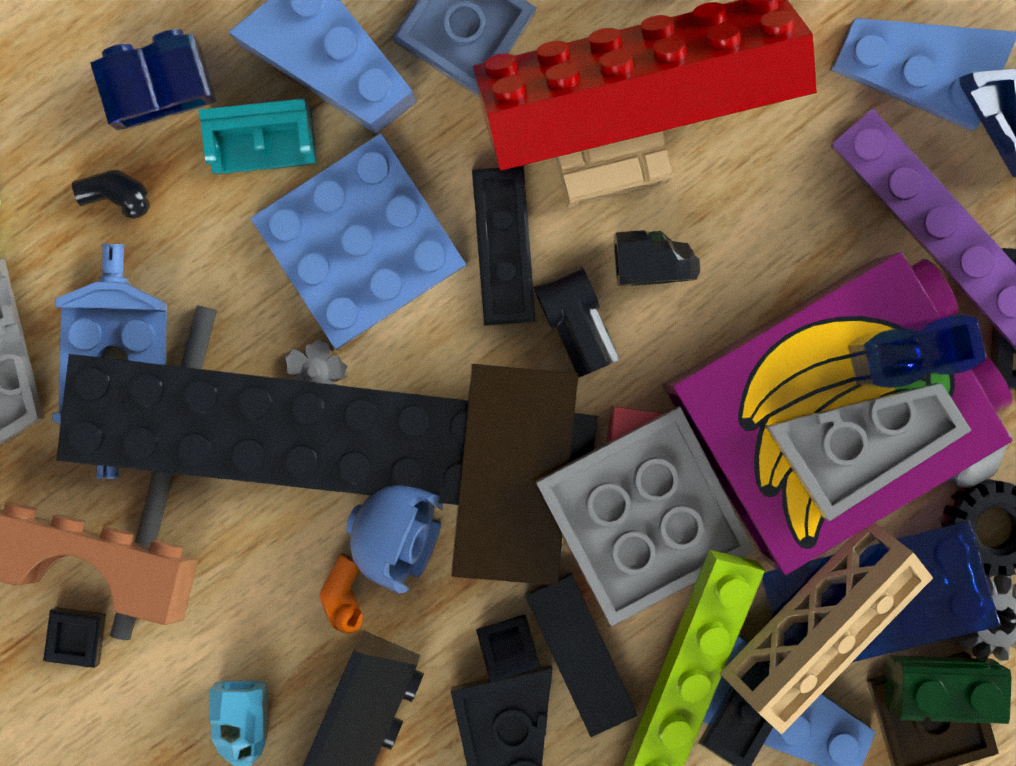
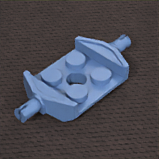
M101 244L102 277H99V282L91 283L55 299V307L61 308L59 412L53 413L52 421L61 424L69 354L103 357L107 349L117 346L124 350L130 361L166 365L167 303L130 285L129 279L123 278L125 245ZM97 465L96 478H119V468Z

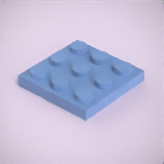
M381 133L250 218L331 344L337 350L467 266Z

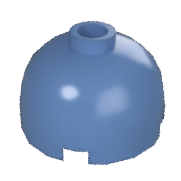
M402 485L385 486L369 496L363 505L358 504L353 508L347 521L346 531L348 534H351L350 551L353 562L367 579L380 587L398 594L406 593L411 588L403 583L409 575L418 578L421 576L434 551L440 533L441 523L432 520L434 507L443 510V503H438L439 495L421 488Z

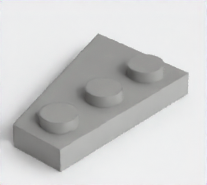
M0 258L1 446L44 419V414L5 259Z
M932 383L765 426L822 517L827 521L836 518L972 431L942 383Z

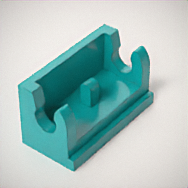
M305 99L198 110L206 164H211L214 175L317 164L312 109Z

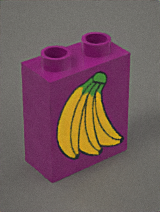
M902 251L873 259L662 384L674 407H681L717 479L765 561L784 575L796 570L1013 441L997 414L1012 404L1010 389L998 368L984 353L976 350L963 357L943 323L944 320L958 312L956 298L942 273L927 259H922L910 266ZM932 383H942L972 431L831 521H827L822 517L765 427L766 425Z

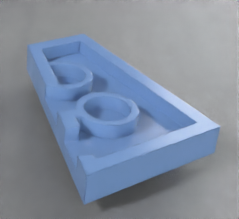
M855 18L849 25L830 70L973 131L979 127L981 121L961 88L959 77L972 72L1003 70L1015 44L1016 32Z

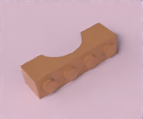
M5 502L4 509L0 510V582L15 586L40 582L45 573L56 562L67 556H74L87 561L103 575L112 594L114 612L161 625L184 620L199 559L181 555L183 546L161 540H151L150 546L132 542L134 534L125 530L102 527L100 534L84 530V520L64 515H53L52 521L35 517L37 508Z

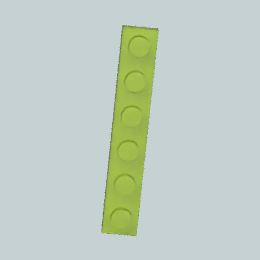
M709 549L623 766H685L721 679L719 673L728 662L765 570L758 561Z

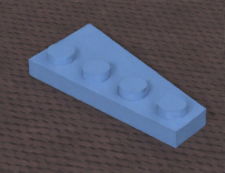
M740 635L737 637L726 666L749 643ZM722 676L703 722L708 724L731 687ZM822 693L782 735L773 727L763 745L818 766H863L876 732L869 725Z

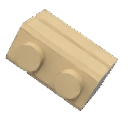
M662 131L555 157L568 208L666 184L673 178Z

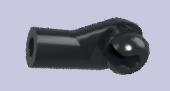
M110 170L72 182V190L80 206L108 199L114 204L121 206L123 215L132 219L145 215L150 208V203L146 198L148 192L143 183L120 170Z

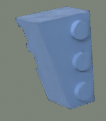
M268 0L228 32L240 47L273 66L289 79L304 86L376 135L417 103L412 89L340 0Z

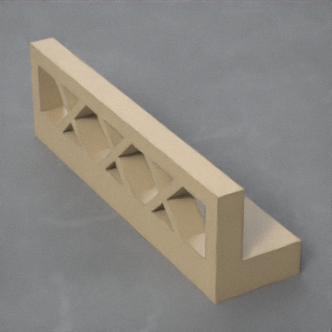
M873 523L853 535L719 674L782 735L933 577L914 552L879 525ZM874 540H877L889 550L875 566L859 568L860 554ZM846 583V596L837 605L821 607L822 594L830 585ZM808 622L807 636L798 645L784 646V633L794 623ZM770 661L769 675L752 691L741 680V677L756 662Z

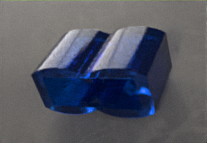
M181 29L163 31L152 37L153 43L138 49H133L131 44L111 46L101 52L102 58L90 63L110 126L116 130L132 128L216 102L199 41L192 33L184 34Z
M965 315L930 318L917 322L907 329L867 333L848 345L856 384L867 387H902L920 380L927 374L962 373L978 366L987 358L978 319Z

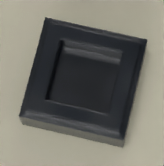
M60 607L50 609L43 661L90 668L97 667L100 664L106 614Z
M526 614L476 629L491 683L541 668Z

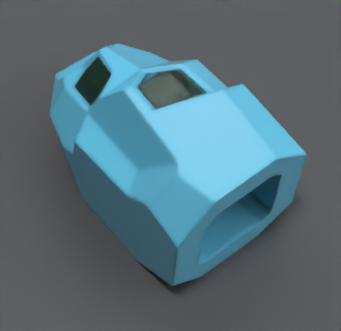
M256 680L216 682L210 688L209 721L211 723V740L216 746L219 755L234 766H251L262 755L269 728V696L266 682Z

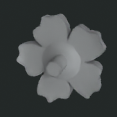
M320 339L316 340L313 344L306 345V355L301 351L292 349L290 354L285 357L287 373L297 375L292 380L337 385L332 380H340L347 377V365L341 361L338 355L329 358L331 346Z

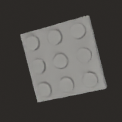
M679 406L668 410L535 481L611 627L697 582L709 549L739 557H744L755 551Z

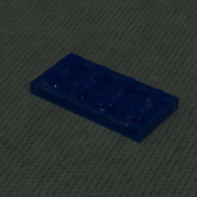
M970 521L897 538L899 542L914 552L933 579L853 662L1001 626ZM881 543L869 545L859 556V568L875 566L889 550ZM833 555L813 559L787 575H784L777 569L764 572L761 580L772 618ZM846 583L830 585L822 594L821 607L837 605L846 596ZM808 622L794 623L784 633V646L798 645L807 636Z

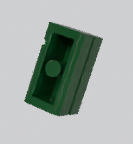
M888 655L886 660V708L894 712V715L900 720L924 721L927 717L931 721L1009 724L1011 670L993 659Z

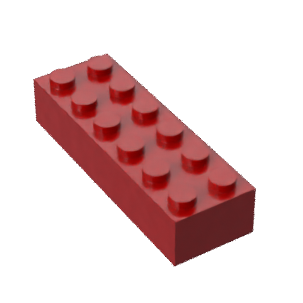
M737 0L725 4L717 2L704 3L694 8L693 12L673 17L656 15L643 20L640 25L620 30L603 28L594 31L587 38L567 43L564 41H550L540 45L535 51L523 54H497L488 58L485 63L473 66L485 122L500 171L817 93L813 33L788 0Z

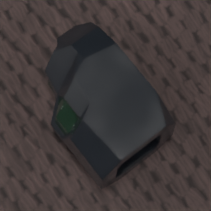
M640 230L616 232L614 234V257L618 286L694 281L700 274V259L695 256L688 243L672 241L662 231L649 232Z

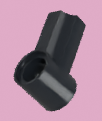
M581 265L533 287L551 328H556L572 366L576 374H578V378L619 360L609 333L597 311L600 308L598 299Z

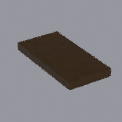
M471 363L451 568L452 577L558 585L563 534L535 481L570 463L578 374Z

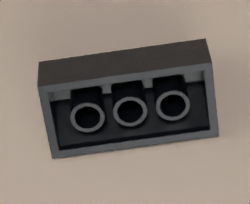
M363 631L350 656L303 766H376L374 763L381 747L389 750L392 749L403 724V720L395 717L402 699L412 703L422 681L424 673L416 670L420 654Z

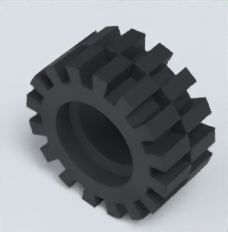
M987 479L971 488H966L967 490L964 492L956 491L951 496L955 500L954 505H946L943 511L944 514L949 515L948 522H941V531L948 533L949 537L944 539L946 547L955 552L952 556L959 562L966 564L967 567L990 576L998 577L999 573L1005 576L1016 575L1014 570L1016 568V486L1008 482ZM994 507L1002 508L1011 519V534L1003 544L996 547H987L977 536V520L987 509Z

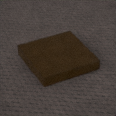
M964 651L947 657L971 658V655ZM886 674L867 679L891 766H959L999 754L990 723L931 721L927 717L924 721L900 720L894 715V712L886 708Z

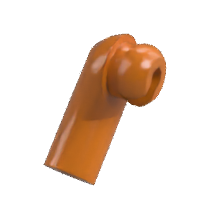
M340 553L320 590L319 596L331 626L337 631L351 634L359 630L363 623V614L351 589L360 570L353 562L351 556Z

